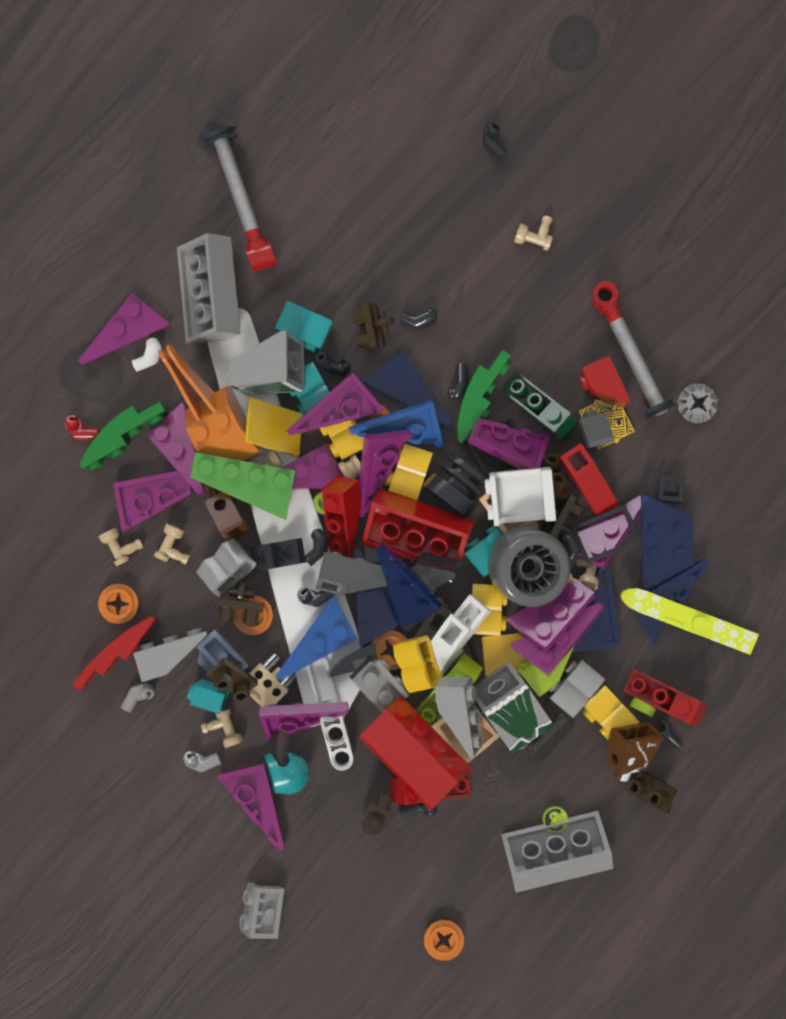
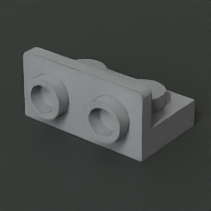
M370 656L349 678L380 713H383L399 697L402 696L406 699L409 694L405 691L402 680L397 676L393 677L389 672L391 667L382 658L377 660Z
M253 882L247 883V889L243 893L244 911L240 917L239 926L241 932L248 938L278 939L284 896L283 887L258 886Z

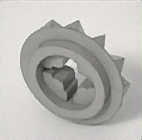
M695 383L687 386L680 393L678 409L687 421L703 423L711 419L717 411L718 399L714 390L710 389L706 384ZM693 397L697 399L706 397L702 403L703 409L698 407L690 410L695 403Z

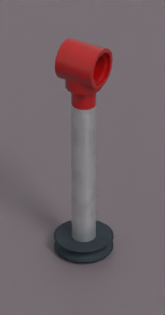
M223 127L205 134L201 137V140L205 141L203 147L216 148L249 243L246 245L245 250L252 270L256 272L276 265L277 262L270 242L261 235L229 143L238 137V134L234 133L236 127Z
M600 282L591 294V304L599 310L601 315L605 314L651 407L643 412L647 416L645 420L654 416H660L678 405L673 402L675 397L664 401L618 308L621 304L618 300L617 287L611 282ZM598 292H608L610 300H600Z

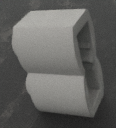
M232 538L223 542L214 556L205 559L201 563L197 574L212 593L221 598L229 592L230 588H234L239 580L248 575L257 563L244 547Z
M579 659L577 662L573 660L565 669L566 676L548 690L551 692L548 697L571 717H575L605 681L600 674L582 659Z

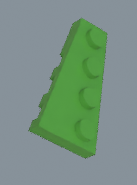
M194 452L190 478L279 518L287 519L295 470Z

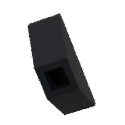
M423 553L406 563L399 576L396 602L398 610L407 605L409 607L414 606L422 596L426 594L430 596L442 584H450L455 581L459 576L458 571L462 565L460 560Z

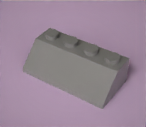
M206 233L177 247L186 344L222 341L240 335L231 237Z
M598 811L570 817L567 821L548 826L542 824L501 834L516 893L613 869L612 852ZM567 824L566 828L560 832L548 830V828Z

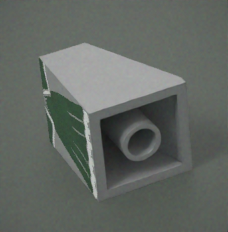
M286 330L280 331L229 360V369L226 371V379L229 386L248 396L304 391V342Z
M509 661L473 685L476 688L475 701L512 754L523 749L529 742L543 735L549 728L554 726Z

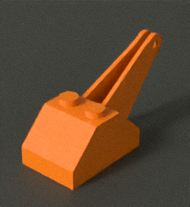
M171 344L166 346L167 352L163 348L158 350L160 358L170 371L189 406L185 410V427L197 453L246 462L264 453L261 446L245 442L247 418L232 388L225 386L219 391L214 392ZM182 374L203 399L202 401H198Z

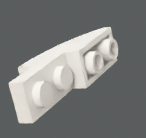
M469 594L455 614L449 615L431 641L435 660L439 665L442 677L464 651L462 649L463 646L491 612L474 595Z

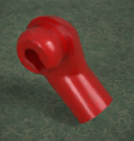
M69 415L65 419L67 431L76 440H94L99 434V428H86L76 415Z

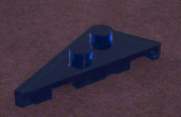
M382 541L376 548V552L402 631L406 633L439 611L442 604Z
M703 558L651 588L648 592L683 604L696 580L700 579L705 572V568L709 564L707 559ZM633 610L651 643H657L659 640L658 636L667 623Z

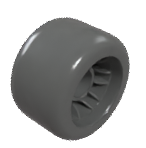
M527 526L511 529L497 539L489 553L488 573L493 585L502 595L518 605L538 607L548 604L562 593L569 580L570 559L565 547L557 538L541 529ZM529 559L528 567L522 570L524 561Z

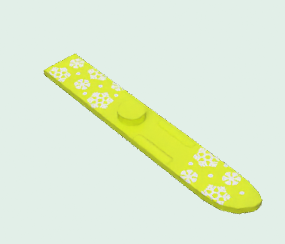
M628 588L623 590L620 595L622 601L629 608L749 655H751L759 636L755 632L646 590Z

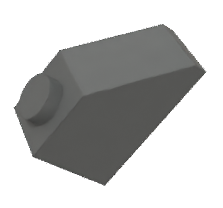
M597 410L582 414V419L577 420L585 449L615 441L604 413L598 414Z

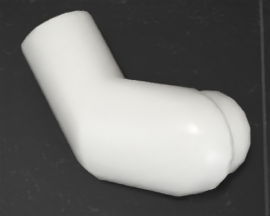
M148 339L144 356L132 360L136 372L153 366L159 361L158 350L162 349V346L158 339Z

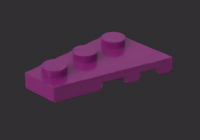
M478 419L474 424L468 443L518 469L540 468L551 434L544 432L541 435L531 433L530 429L521 428L517 430L509 428L507 424Z
M178 471L113 483L122 532L133 528L192 495L191 486Z
M574 578L567 583L562 593L550 603L538 607H526L509 617L507 621L547 652L595 597V592Z

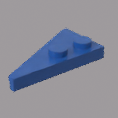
M431 400L348 427L351 435L354 434L359 437L408 430L412 434V438L410 441L405 442L417 445L421 443L430 444L440 448L444 447L434 404Z
M335 596L331 597L276 676L279 681L357 640Z

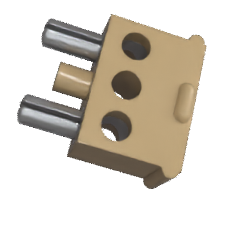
M275 653L263 665L259 663L249 673L253 677H255V672L258 670L263 673V677L258 679V685L250 691V696L261 707L276 704L289 691L287 687L296 679L295 674L283 685L292 675L280 682L276 676L281 669L280 667H277L272 673L269 672L279 661V656L265 668L277 655ZM266 679L271 680V687L264 686ZM279 688L281 694L279 696L273 695V689Z

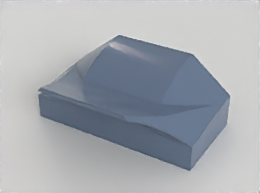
M216 629L196 646L199 649L197 663L206 672L208 669L214 668L223 658L229 661L233 659L242 662L241 669L243 670L250 666L240 652Z

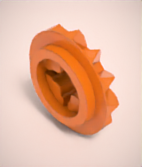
M124 584L108 586L103 590L98 601L101 615L107 621L115 624L131 620L136 615L139 606L137 594L131 587ZM120 593L121 601L129 603V605L121 607L118 615L117 606H113L109 602L116 601Z
M255 595L254 599L245 598L244 601L265 603L264 611L260 613L258 620L259 625L243 623L245 609L235 608L234 623L244 634H261L271 625L273 619L271 605L260 596Z
M394 630L384 631L376 636L372 642L377 652L372 657L377 660L382 658L391 667V670H397L400 668L397 661L390 654L381 655V653L387 649L386 640L393 646L403 640H407V638L402 633Z
M440 919L435 923H431L425 932L424 945L427 952L433 958L442 961L451 960L461 952L464 945V935L460 927L451 920ZM437 932L444 936L450 934L448 941L451 947L445 943L438 944L440 939Z

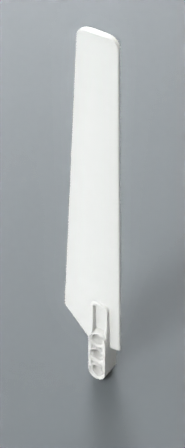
M238 308L241 334L227 340L207 342L219 389L225 386L230 387L226 379L229 360L259 344L251 316L241 308ZM232 388L246 418L248 401L251 397L281 407L277 393L248 396ZM261 447L264 453L255 458L259 464H263L268 460L267 455L272 451L271 449ZM275 451L284 465L299 458ZM309 489L291 491L286 520L251 505L261 545L302 538L306 555L313 549L312 531L317 528L323 531ZM323 557L312 567L306 562L268 569L290 655L329 601L327 600L319 607L303 605L297 596L298 590L303 587L320 591L316 589ZM336 594L334 596L352 627L357 640L295 672L303 704L348 702L350 708L360 689L349 677L367 658L364 657L353 661L355 671L331 678L327 675L329 669L340 659L363 647L345 594ZM346 714L335 719L331 715L322 717L320 724L314 725H321L330 761L333 767L340 771L350 768L354 759L344 719ZM333 727H338L342 730L343 736L340 739H332L329 735V730ZM341 751L346 752L349 755V761L339 763L335 755Z

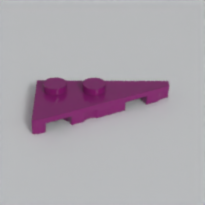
M351 373L285 431L289 436L367 415L381 413L384 409L355 374Z
M408 430L364 435L359 476L361 493L359 517H364L365 513L371 508V498L378 487H383L391 474L392 467L401 457L398 452L404 442L411 440L412 434Z

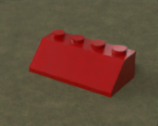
M380 488L372 501L361 544L410 561L423 553L458 559L462 562L475 520Z
M402 696L391 704L359 737L430 811L473 769Z

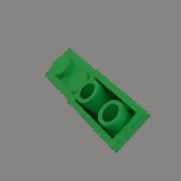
M502 350L489 370L480 365L468 385L458 415L457 443L460 445L466 441L467 436L471 435L475 422L478 419L485 420L491 411L487 408L491 402L483 398V395L485 394L489 397L497 385L493 382L497 375L503 376L511 365L508 362L511 355Z
M158 402L141 413L137 407L131 406L120 413L92 441L82 458L81 468L94 471L104 465L103 461L112 456L115 459L126 453L125 448L130 445L125 437L129 436L132 438L143 432L142 427L150 423L153 426L165 419L163 415L167 414L168 411L164 404Z

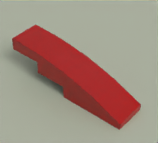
M150 616L128 629L107 645L86 666L72 686L81 691L86 688L96 672L102 676L108 674L119 657L125 661L129 660L158 618Z

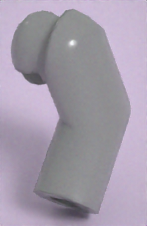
M147 683L132 686L121 708L132 713L137 701L153 698L155 694L153 686Z
M187 751L183 756L185 765L197 772H204L222 764L217 752L204 757L194 751Z

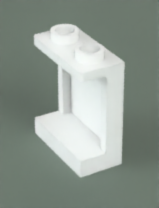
M550 467L489 473L490 479L485 480L486 495H491L492 504L487 505L488 520H494V526H499L501 523L544 519L546 522L556 521L552 470Z

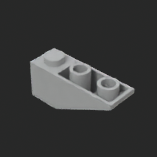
M200 627L187 631L188 636L178 639L177 635L164 638V644L154 646V643L150 642L140 645V651L133 654L141 681L144 682L169 674L210 634L209 630L202 632Z
M441 677L434 687L438 712L469 757L474 758L483 745V735L479 733L478 728L480 714L479 710L475 707L476 688L472 686L471 677Z

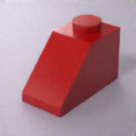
M610 356L582 367L579 381L584 391L588 390L592 397L622 408L629 406L631 400Z

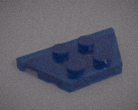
M641 494L642 590H648L693 566V516L651 498L646 494Z

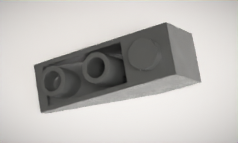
M324 552L316 589L343 595L394 585L398 570L386 564L377 565L369 563L362 558L352 559L344 557L337 552Z

